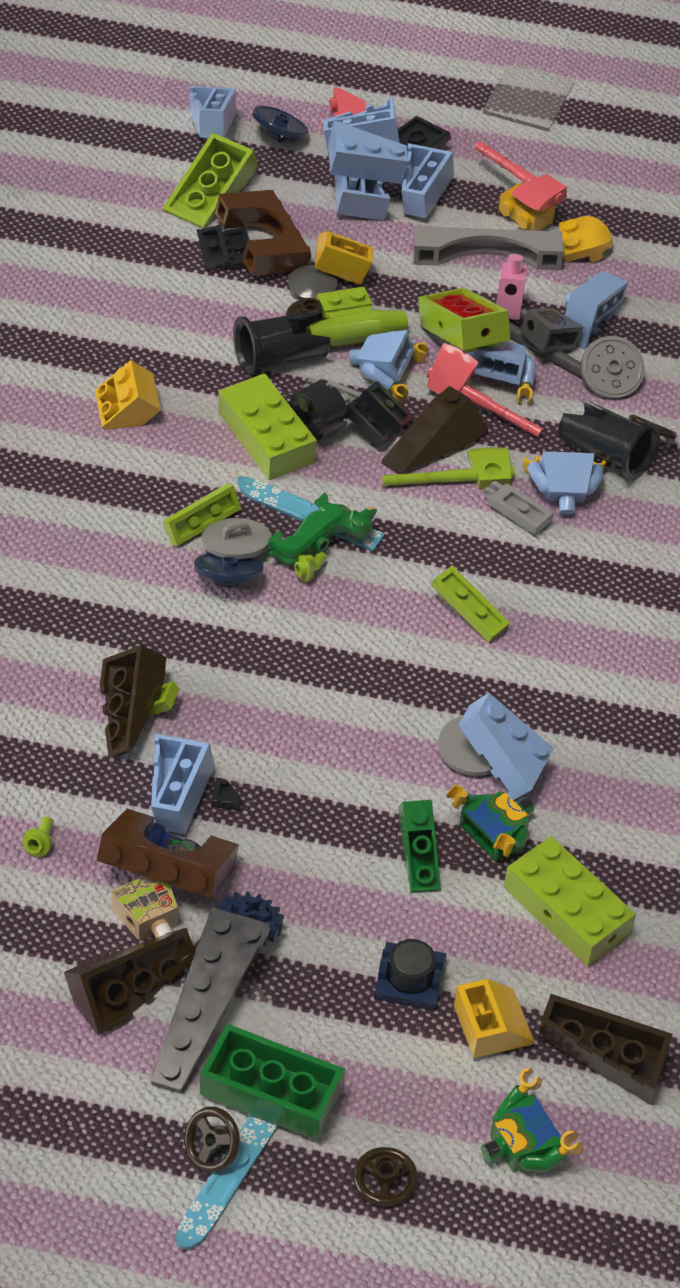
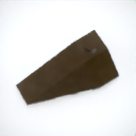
M448 386L430 402L384 456L381 464L397 474H409L428 466L431 460L441 456L444 459L451 456V452L463 448L466 450L472 447L488 433V428L471 399L453 387Z
M144 645L136 646L103 659L100 692L105 694L106 703L102 706L103 714L108 717L105 734L108 757L116 758L133 751L164 683L167 657Z
M182 928L90 960L65 971L64 974L73 1002L94 1032L101 1034L127 1022L140 1005L154 997L153 993L165 982H170L193 961L195 952L188 929Z

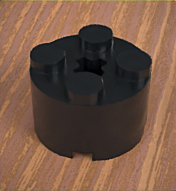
M319 380L294 393L291 396V400L287 402L317 441L345 427L347 424V420L344 421V415L348 414L346 403L335 386L330 388L326 385L328 383L326 380Z

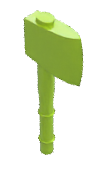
M477 448L467 450L470 469L382 475V486L476 481L480 490L489 487L493 481H497L501 485H511V479L515 478L514 466L510 464L508 448Z

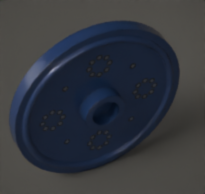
M259 105L252 112L254 119L267 128L266 133L279 143L286 137L303 140L309 133L307 126L303 122L280 109Z
M206 553L198 556L194 561L195 571L206 578L216 580V586L237 588L238 583L254 581L263 575V565L252 557L236 559L234 557H219L212 553Z

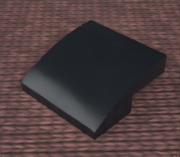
M221 225L196 230L205 267L223 270L247 268L242 260L247 240H249L246 227L222 232Z
M378 381L366 388L359 397L346 405L348 412L346 416L378 448L388 442L414 419Z

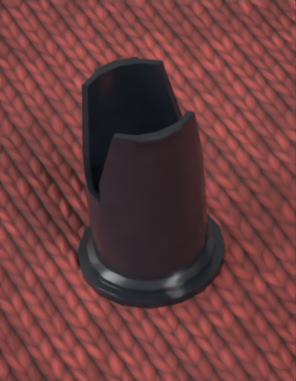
M314 309L309 312L250 321L246 316L237 317L233 327V343L236 358L242 371L246 375H254L258 367L320 356L326 357L331 348L330 337L305 333L306 326L313 324L314 316L320 313V310Z
M582 399L584 404L583 415L563 413L558 426V437L561 441L587 453H594V456L622 468L626 478L631 480L637 479L648 469L653 461L660 441V429L657 424L648 422L641 425L586 399Z

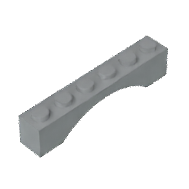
M414 226L413 265L438 266L448 260L472 254H491L508 257L510 254H518L523 257L524 263L535 269L561 270L564 251L562 232Z

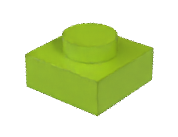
M173 681L163 684L149 716L168 712L174 706L180 688Z

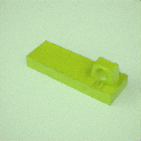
M227 483L178 511L176 514L164 519L163 526L168 533L171 544L179 546L203 532L209 525L219 522L241 510L234 485Z
M453 565L433 579L431 586L488 643L510 625V622Z

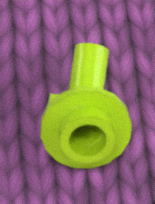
M318 552L315 557L312 555H300L294 565L297 577L301 578L304 582L314 579L315 572L321 568L327 558L326 554Z
M42 817L39 828H31L25 832L22 843L26 852L31 856L42 857L49 852L50 847L53 845V838L49 836L54 822L52 818Z

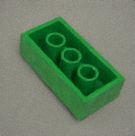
M226 1024L200 1072V1095L319 1141L344 1090L345 1068Z

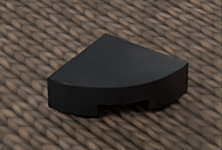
M216 777L211 807L240 811V795L230 786L228 781Z

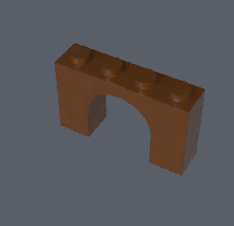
M273 190L219 194L215 215L224 229L256 227L271 233L275 237L247 240L242 260L252 276L293 272L297 268L308 264V260L311 258V249L302 238L300 231L297 230L290 215L286 212L281 200L278 199Z
M128 808L102 833L96 861L209 898L216 893L233 872L239 848L237 843L212 835L200 848L191 851H177L160 847L150 842L155 817Z

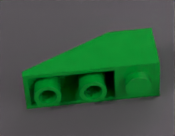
M432 799L402 802L398 806L410 892L440 890Z

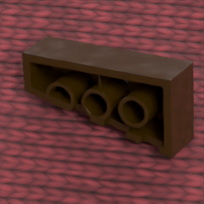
M550 994L541 1020L538 1037L651 1105L673 1034Z

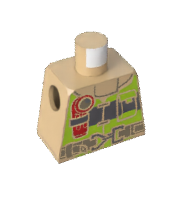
M144 876L110 890L112 910L138 940H144L151 936L159 937L174 932L172 927L178 924V907L169 884Z

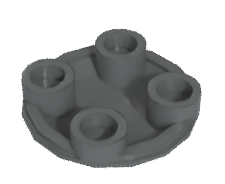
M315 265L299 267L288 278V286L294 299H316L317 294L335 291L338 286L335 275L315 269Z

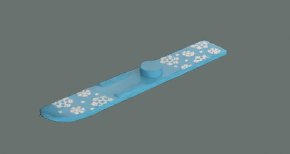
M244 476L237 478L239 489L246 497L303 522L307 515L319 510L314 503L267 483ZM372 528L370 535L364 540H356L345 532H338L334 536L374 552L384 538L385 533Z
M250 1115L239 1132L240 1146L234 1162L227 1169L218 1173H212L183 1217L176 1234V1243L179 1248L183 1250L194 1248L208 1236L279 1125Z

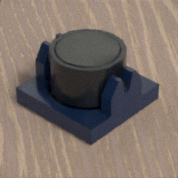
M406 939L398 943L386 941L380 960L374 999L435 1011L447 953L433 951L432 947L426 942L418 939ZM388 979H390L391 983H392L396 988H398L399 990H402V992L396 990V989L389 983ZM427 987H429V988H428L426 991H424V992H421V993H418V994H412V992H419V991H422V990L426 989Z

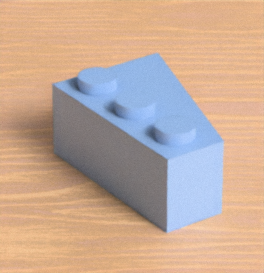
M189 86L190 115L200 138H207L208 140L212 133L225 138L236 117V89Z
M393 98L387 99V104L376 108L372 104L365 106L366 111L355 115L350 111L323 120L327 149L334 120L399 143L398 123Z
M334 120L328 141L331 175L402 184L408 165L407 145Z
M408 144V165L402 184L404 214L427 218L454 177L453 152Z
M335 175L337 214L385 220L391 198L388 194L384 193L382 181Z
M600 271L594 277L591 276L584 284H580L575 291H571L565 301L567 306L565 316L583 326L576 346L586 349L589 345L590 335H597L600 328L597 326L601 321L607 322L622 304L628 281L605 271Z
M490 693L470 704L458 725L479 756L482 754L485 756L493 768L490 772L495 779L497 777L501 779L509 791L507 795L512 800L532 790L554 749Z
M155 734L154 777L152 780L151 801L157 829L185 834L215 767L210 743Z

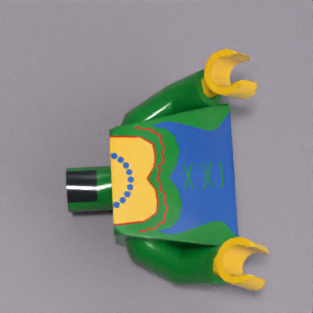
M455 784L452 786L446 797L453 799L452 806L454 808L463 807L459 826L495 862H498L504 856L508 857L510 854H520L523 852L529 837L528 826L530 818L528 814L534 811V805L528 797L523 796L514 802L503 791L495 794L472 795L468 794L460 785Z
M525 1068L519 1076L521 1085H515L494 1114L490 1132L492 1141L481 1145V1151L488 1163L504 1158L512 1171L524 1170L527 1172L547 1173L566 1160L568 1153L572 1155L581 1154L583 1152V1145L577 1142L570 1147L572 1141L577 1139L579 1135L574 1131H567L561 1136L534 1093L528 1096L527 1092L529 1089L537 1090L541 1087L542 1078L538 1076L532 1083L528 1084V1078L533 1074L534 1070Z

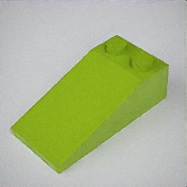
M212 133L163 206V211L201 228H206L216 217L215 209L219 194L240 192L257 169L258 163L254 151Z

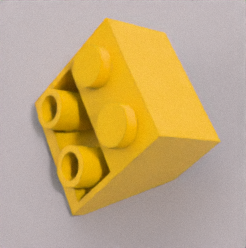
M329 231L320 233L317 237L315 269L361 285L372 264L373 247Z
M132 360L119 368L115 374L104 383H101L95 390L101 425L104 429L142 426L161 411L153 373Z
M489 979L457 986L454 1008L473 1058L534 1044V1039L513 988Z

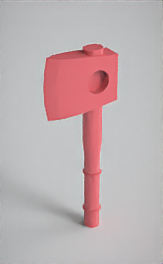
M481 141L475 144V150L524 182L512 194L527 206L537 211H543L555 204H560L566 198L567 186L550 175L545 174L536 177L526 169L510 161L508 157H504L493 150L489 145L487 146Z
M442 344L434 366L427 373L429 380L426 387L440 394L448 386H451L469 397L479 407L500 416L501 419L503 418L538 438L541 436L544 429L534 424L533 421L530 422L509 410L508 407H503L485 394L468 386L467 383L479 362L454 346Z

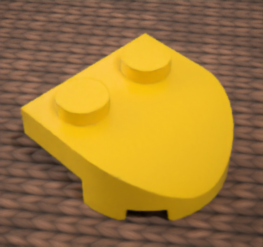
M582 216L559 223V230L562 232L563 259L565 263L588 256L591 263H594L603 258V252L607 248H612L613 238L609 229L601 220L595 217Z

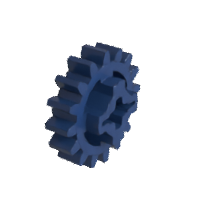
M234 892L233 898L226 895L224 901H220L218 907L220 910L270 923L271 929L263 946L266 945L267 940L274 942L276 936H280L284 915L279 914L280 907L271 906V899L265 900L260 894L256 897H251L249 892H246L245 896Z

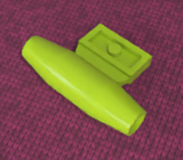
M364 287L317 294L316 299L321 302V313L327 319L307 325L306 334L330 337V346H345L363 343L370 335L407 330L408 319L404 310H372L373 303Z

